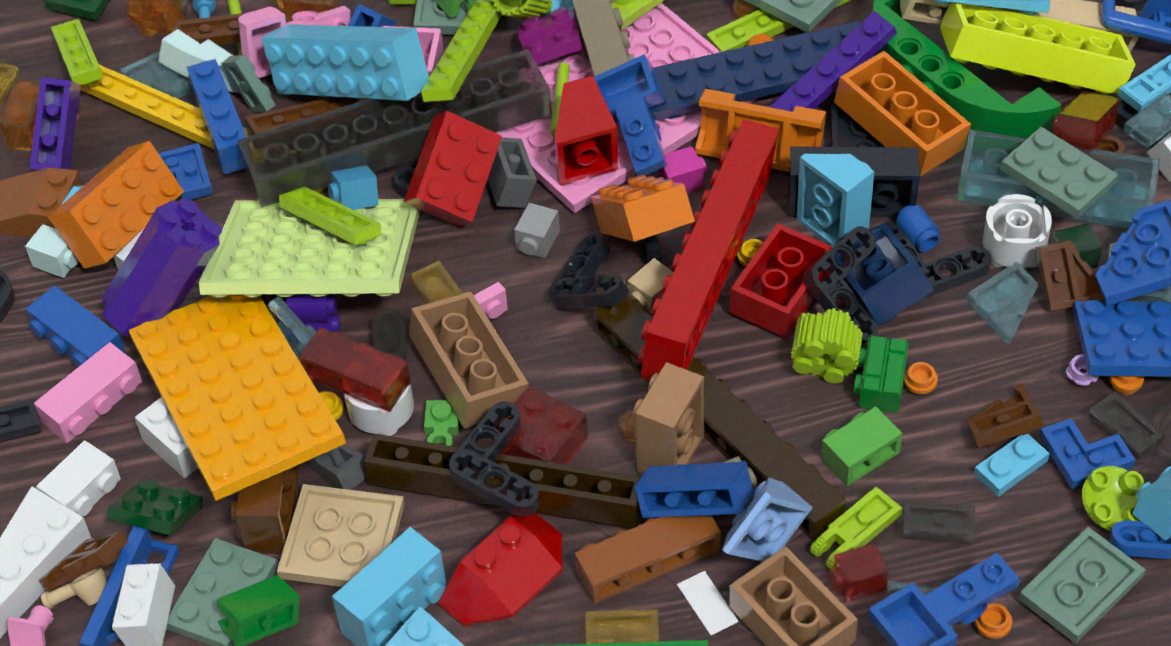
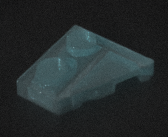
M160 51L120 69L122 75L177 99L193 92L188 77L158 62Z
M1016 261L970 291L966 300L1006 344H1009L1037 289L1038 283Z
M278 296L268 303L269 309L281 320L277 323L278 327L307 375L310 376L318 370L319 336L310 325L305 326Z

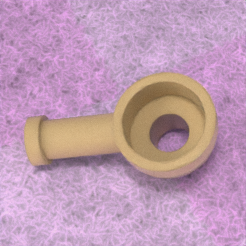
M101 566L96 567L76 577L68 584L51 592L46 591L42 593V602L46 608L52 609L56 604L77 595L88 606L93 605L99 601L107 584L105 573Z

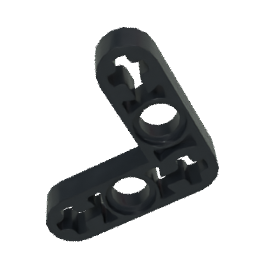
M885 223L915 258L933 287L934 291L926 295L925 298L982 278L989 272L991 255L985 248L972 246L925 263L902 229L894 223ZM948 268L953 270L956 275L945 277L939 271Z
M858 226L844 234L804 272L803 278L807 289L825 312L832 308L839 311L840 309L836 306L835 298L840 296L844 299L846 311L842 312H848L849 315L854 314L850 321L854 322L853 325H858V328H860V325L863 327L861 345L868 342L870 336H877V323L843 280L875 248V238L868 228ZM859 239L861 241V244L859 245V248L853 251V249L850 248V246L856 243ZM835 252L841 254L845 259L844 268L836 264L834 259ZM827 270L829 274L820 282L818 280L820 273Z
M592 233L581 240L550 287L548 296L558 309L610 307L621 303L630 292L629 287L619 274L594 275L610 250V246L600 233Z
M500 402L487 412L449 460L450 474L453 481L505 510L518 516H529L536 512L539 507V491L537 486L531 481L494 463V460L521 426L518 407L511 402ZM499 418L505 419L499 424ZM482 438H491L495 441L494 445L487 449L479 448L476 445L477 441ZM469 464L472 466V470L465 468L463 471H460L459 469L460 466L467 467ZM492 477H498L504 481L503 485L496 489L488 488L485 486V482ZM526 495H529L530 500L523 499L521 502L517 501V496L524 498Z

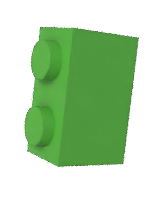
M874 407L866 413L861 412L857 414L850 423L839 430L834 429L830 431L822 440L821 460L846 486H849L900 453L902 432L877 407Z

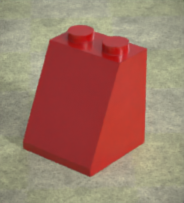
M593 76L563 83L555 134L559 185L619 169L617 126Z

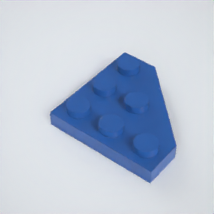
M1170 200L1138 209L1132 218V225L1126 233L1123 232L1111 250L1110 258L1096 272V281L1107 306L1171 286Z

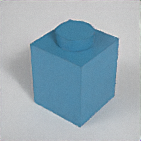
M367 165L331 172L332 183L328 184L330 199L352 210L379 205L377 178Z

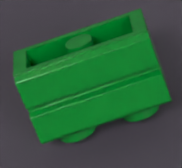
M870 336L867 348H860L858 367L864 368L863 375L856 374L854 394L860 395L859 406L862 409L871 410L877 407L884 412H899L909 344L907 340L894 338L888 340L886 337Z

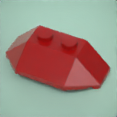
M538 514L510 516L460 561L438 602V606L463 627L472 626L473 623H486L513 618L563 572L562 533Z

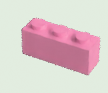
M109 342L34 402L41 423L64 442L68 443L77 435L82 434L91 423L101 415L109 412L113 405L127 394L132 393L142 383L137 364Z

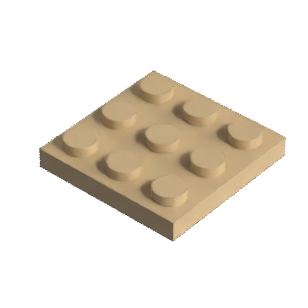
M303 484L277 574L284 580L343 587L395 541L405 505L404 497Z

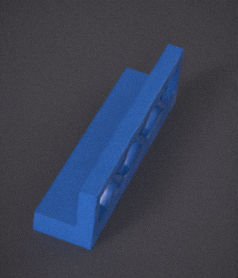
M133 526L127 539L128 543L124 545L81 637L80 646H108L120 640L112 625L126 566L147 564L146 562L151 551L166 554V557L161 565L169 576L180 552L178 545L152 540L148 529Z

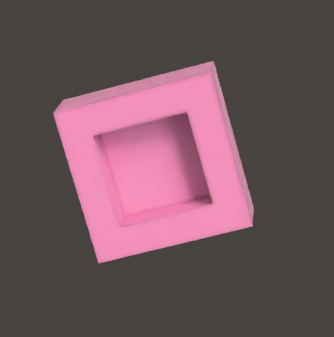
M499 282L474 295L489 320L499 317L508 310L506 290Z

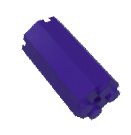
M184 198L180 202L172 200L157 207L102 296V304H106L103 310L104 318L122 335L130 336L128 330L144 322L162 319L173 310L179 309L219 247V236L222 233L221 227L204 214L196 203L190 199Z

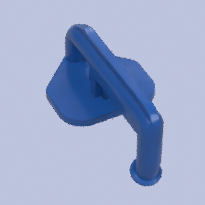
M1101 0V19L1107 28L1171 44V0H1148L1139 16L1116 11L1115 0Z

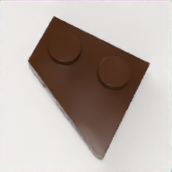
M1070 240L1035 247L1047 311L1073 307L1075 301L1104 300L1096 278L1093 275L1094 271L1086 262L1082 261L1078 250Z
M1023 384L1013 388L1015 396L1002 403V400L997 399L988 405L985 410L976 413L966 420L969 432L978 448L993 446L1002 440L1017 435H1026L1035 429L1044 427L1041 415Z
M121 531L86 539L38 581L46 591H50L100 565L102 567L108 566L120 556L118 551L128 541Z

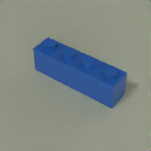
M212 59L188 66L187 71L192 91L223 173L227 174L253 166L248 139L217 60Z

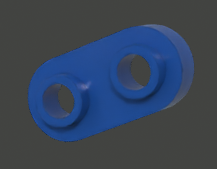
M1125 520L1117 522L1113 526L1109 542L1127 556L1171 559V537L1164 540L1142 521Z

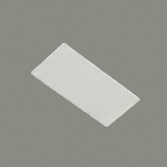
M705 571L677 584L710 635L739 622Z

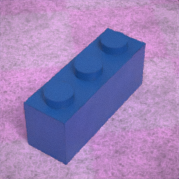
M53 286L26 308L30 320L28 326L33 334L38 338H46L57 353L68 355L77 368L109 342L125 353L119 333L56 286Z
M746 461L648 466L635 486L643 518L742 514L754 493Z

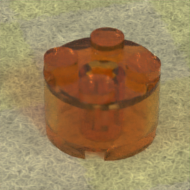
M128 0L126 11L129 19L139 27V31L143 35L170 34L175 31V21L185 20L189 0Z

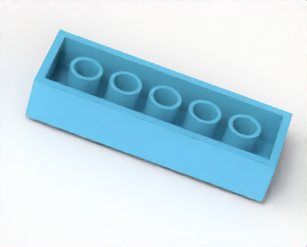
M285 24L261 37L277 93L408 101L421 93L429 78L416 28Z

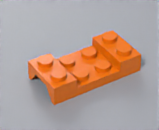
M705 89L699 100L702 114L700 132L695 147L696 154L721 159L723 150L730 149L728 148V143L733 129L738 131L743 119L779 129L772 169L789 172L790 147H822L826 111L795 106L792 112L735 101V94Z

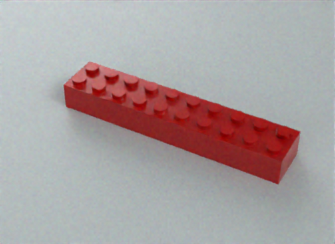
M743 119L738 131L733 129L728 143V148L730 149H724L719 163L721 169H715L710 182V188L712 189L711 191L706 189L701 201V208L703 209L702 211L696 210L694 214L695 222H692L691 225L693 231H687L684 236L681 248L683 253H677L672 265V272L674 273L672 276H666L662 287L663 297H657L652 308L651 317L653 319L652 321L646 320L641 340L646 342L643 343L638 357V363L643 364L641 378L651 380L655 373H660L666 362L688 370L771 176L779 133L778 128Z

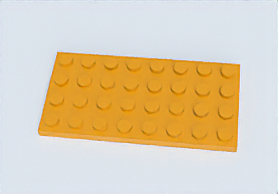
M229 294L220 298L207 296L188 306L173 310L162 319L144 322L128 330L215 501L346 444L343 432L260 296L246 297L244 294Z

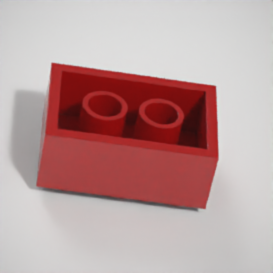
M449 111L435 116L403 203L456 226L472 223L502 136Z
M777 223L730 288V313L788 338L797 325L798 317H801V314L807 311L815 299L804 283V272L831 246ZM827 270L821 272L818 280L821 282L829 272Z

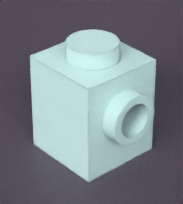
M44 224L25 246L33 267L62 278L79 262L57 229Z

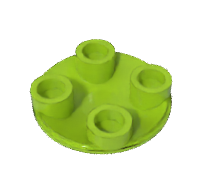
M1116 466L1097 468L1089 474L1082 487V501L1086 512L1097 525L1111 532L1117 522L1125 520L1140 521L1133 515V511L1138 502L1136 494L1144 485V479L1136 471H1127Z

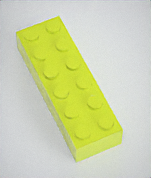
M951 2L940 25L949 55L958 62L967 63L970 61L979 63L988 69L1001 68L1019 76L1027 74L1036 76L1046 82H1063L1077 89L1082 87L1090 88L1103 95H1109L1110 93L1118 95L1119 88L1128 82L1136 65L1120 34L1038 15H1029L1012 9Z

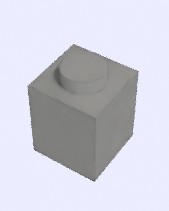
M529 203L514 229L516 250L522 251L527 255L546 258L560 232L558 210Z

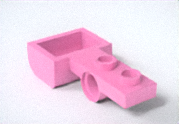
M342 6L321 13L301 11L295 13L292 16V21L287 23L285 14L274 7H266L245 13L238 18L242 55L253 63L258 78L271 75L261 37L285 24L348 26L351 20L350 9Z

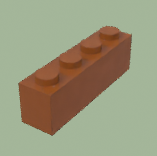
M711 515L652 517L642 525L630 530H621L611 538L599 543L588 544L580 551L575 552L576 573L593 604H596L720 551L721 531Z

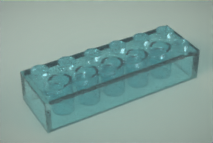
M976 130L969 131L960 174L958 201L994 206L998 203V199L1003 196L1020 194L1034 198L1035 203L1042 208L1044 205L1049 210L1051 216L1130 228L1133 223L1132 218L1138 209L1154 205L1160 159L1073 146L1118 174L1117 183L1077 219L1000 170L1002 160L1027 138Z

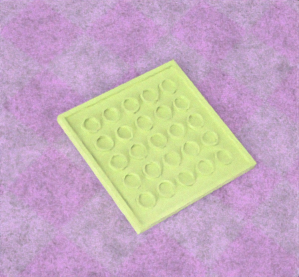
M378 199L379 205L354 210L379 222L381 225V235L369 239L366 244L353 245L281 208L279 200L235 201L219 236L220 245L206 265L199 281L200 295H211L220 298L229 294H244L246 297H257L262 294H277L280 297H289L294 294H310L314 297H321L327 294H343L352 297L361 293H376L378 296H390L394 293H400L421 210L403 203L404 199Z

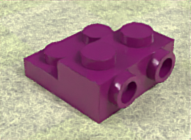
M566 7L557 8L548 16L542 18L531 17L526 19L522 25H519V38L523 46V59L527 68L583 49L582 31L574 7L569 9Z

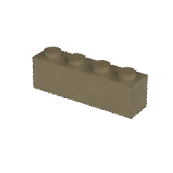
M572 0L595 76L634 59L633 53L627 55L625 50L631 48L626 30L620 32L618 27L624 25L619 7L613 9L611 4L617 2V0Z

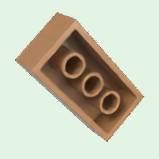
M471 291L411 308L409 336L464 429L478 425L487 412L500 402H511L518 407L519 411L525 410L529 383Z

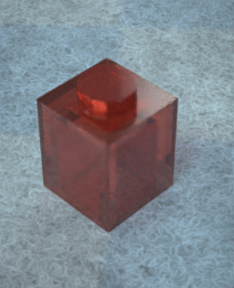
M876 543L835 554L834 569L830 570V576L835 590H841L846 602L887 590L889 571Z

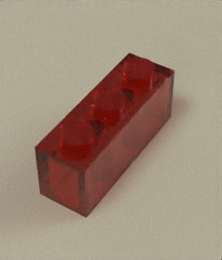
M1083 91L1067 107L1065 106L1060 114L1055 116L1052 128L1053 133H1056L1057 137L1075 148L1093 151L1114 129L1120 98Z
M320 327L299 355L300 363L311 380L388 412H391L411 383L408 363L402 358L378 351L367 343H358L346 338V336L337 331L331 332Z

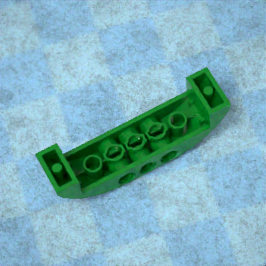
M874 0L873 12L876 11L891 23L897 31V34L877 51L875 55L885 51L971 123L965 143L966 147L992 154L1009 155L1040 127L1056 135L1061 104L1040 87L1017 102L1009 103L910 25L907 19H902L900 0Z

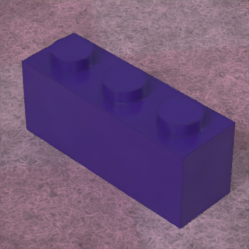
M41 77L30 169L36 171L48 167L71 169L81 85L70 80Z

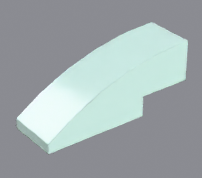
M178 29L162 39L158 62L189 78L188 66L216 59L228 91L240 93L221 64L226 58L233 55L209 39L199 44Z

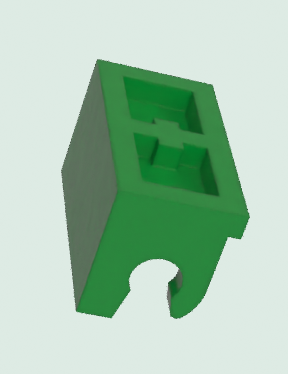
M279 575L218 598L217 608L227 618L219 620L218 623L223 632L234 642V646H245L298 624L300 596Z

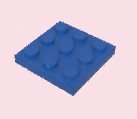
M1105 301L1074 302L1073 315L1089 376L1171 377V302L1122 301L1108 306Z

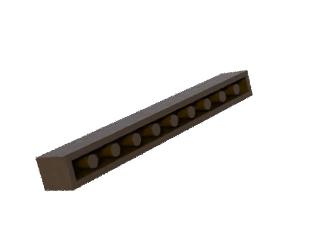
M629 296L615 306L597 307L594 309V331L641 376L643 364L638 363V357L643 343L646 342L641 340V334L646 320L652 321L653 318L645 312L642 304L637 299H632ZM693 357L688 371L704 376V437L728 460L739 456L742 462L746 461L747 467H750L755 475L756 487L762 482L767 481L768 478L782 481L813 508L798 528L812 541H815L828 530V526L845 513L846 499L842 491L834 485L831 486L822 478L819 470L813 464L806 463L798 455L797 450L791 443L784 442L767 421H762L753 413L750 405L743 399L739 400L730 391L725 381L717 379L710 373L706 364L701 359Z

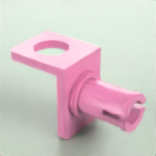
M35 606L28 619L9 617L7 628L10 646H46L44 632L54 618L50 609L44 606Z

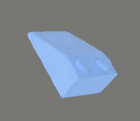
M768 478L767 481L762 482L755 489L753 500L743 510L742 514L735 516L732 522L733 527L726 536L723 550L729 555L765 561L785 546L813 507L782 481Z

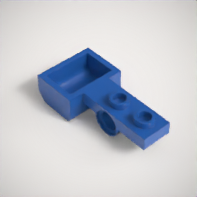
M643 54L595 76L594 79L614 122H619L635 173L638 176L647 175L668 166L660 143L662 141L661 134L649 108L664 102L665 99L655 70L646 55Z
M996 553L926 595H923L914 583L909 584L868 609V619L890 646H956L958 635L951 626L959 621L966 625L978 619L985 612L988 604L1017 588L1020 578L1001 556Z

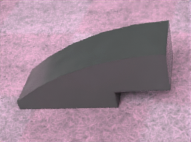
M346 444L304 462L335 488L352 490L367 478L363 454Z

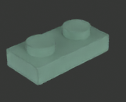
M244 55L229 56L221 62L252 112H267L275 106L274 101L270 97L271 92L269 88L260 81L255 73L253 63Z

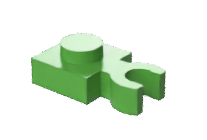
M426 400L424 431L425 435H429L427 442L444 443L445 445L453 446L451 435H459L460 420L448 400Z

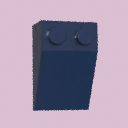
M885 222L871 231L875 238V248L844 277L878 326L893 320L898 313L912 304L921 302L926 295L934 291L918 262ZM858 239L850 248L853 251L859 248L861 241ZM836 253L834 255L836 264L844 268L845 259L841 254Z

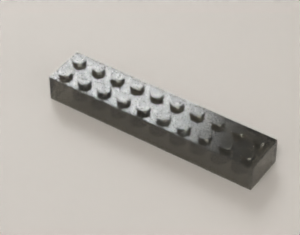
M529 49L472 66L453 100L424 102L422 93L408 101L367 99L237 141L244 168L260 207L263 208L278 203L279 195L304 186L313 191L328 187V184L332 183L331 172L367 165L372 172L420 157L433 118L445 111H449L496 133L552 115L551 93Z

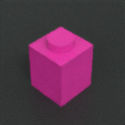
M692 146L664 154L668 166L658 169V178L663 177V180L672 179L673 182L683 183L687 193L704 188V175L707 174V167L703 157H698Z

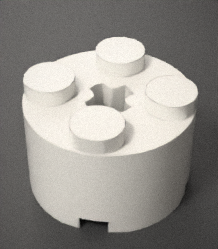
M1020 194L1003 196L998 199V203L994 206L991 205L987 210L982 240L983 248L991 255L990 263L996 267L1005 266L1009 268L1038 266L1035 247L1048 244L1052 224L1049 210L1044 205L1043 208L1037 205L1034 198Z
M375 356L372 357L373 361L363 364L361 360L351 366L343 379V391L350 422L365 432L392 436L398 431V428L409 420L413 413L414 400L409 375L402 363L390 357Z

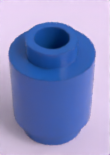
M909 205L898 213L895 224L902 229L915 249H918L920 252H927L939 243L941 239L939 228L921 206Z

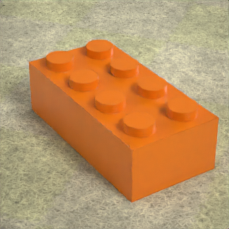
M885 51L840 76L834 103L885 147H918L920 177L964 149L971 123Z
M146 141L125 149L48 218L85 269L107 263L145 228L157 207L176 200L184 190L152 143Z
M639 175L628 179L629 185L618 187L616 184L608 185L598 189L599 194L591 197L601 233L633 242L695 222L685 185L673 182L672 179L663 180V177L654 178V176L646 177V175Z

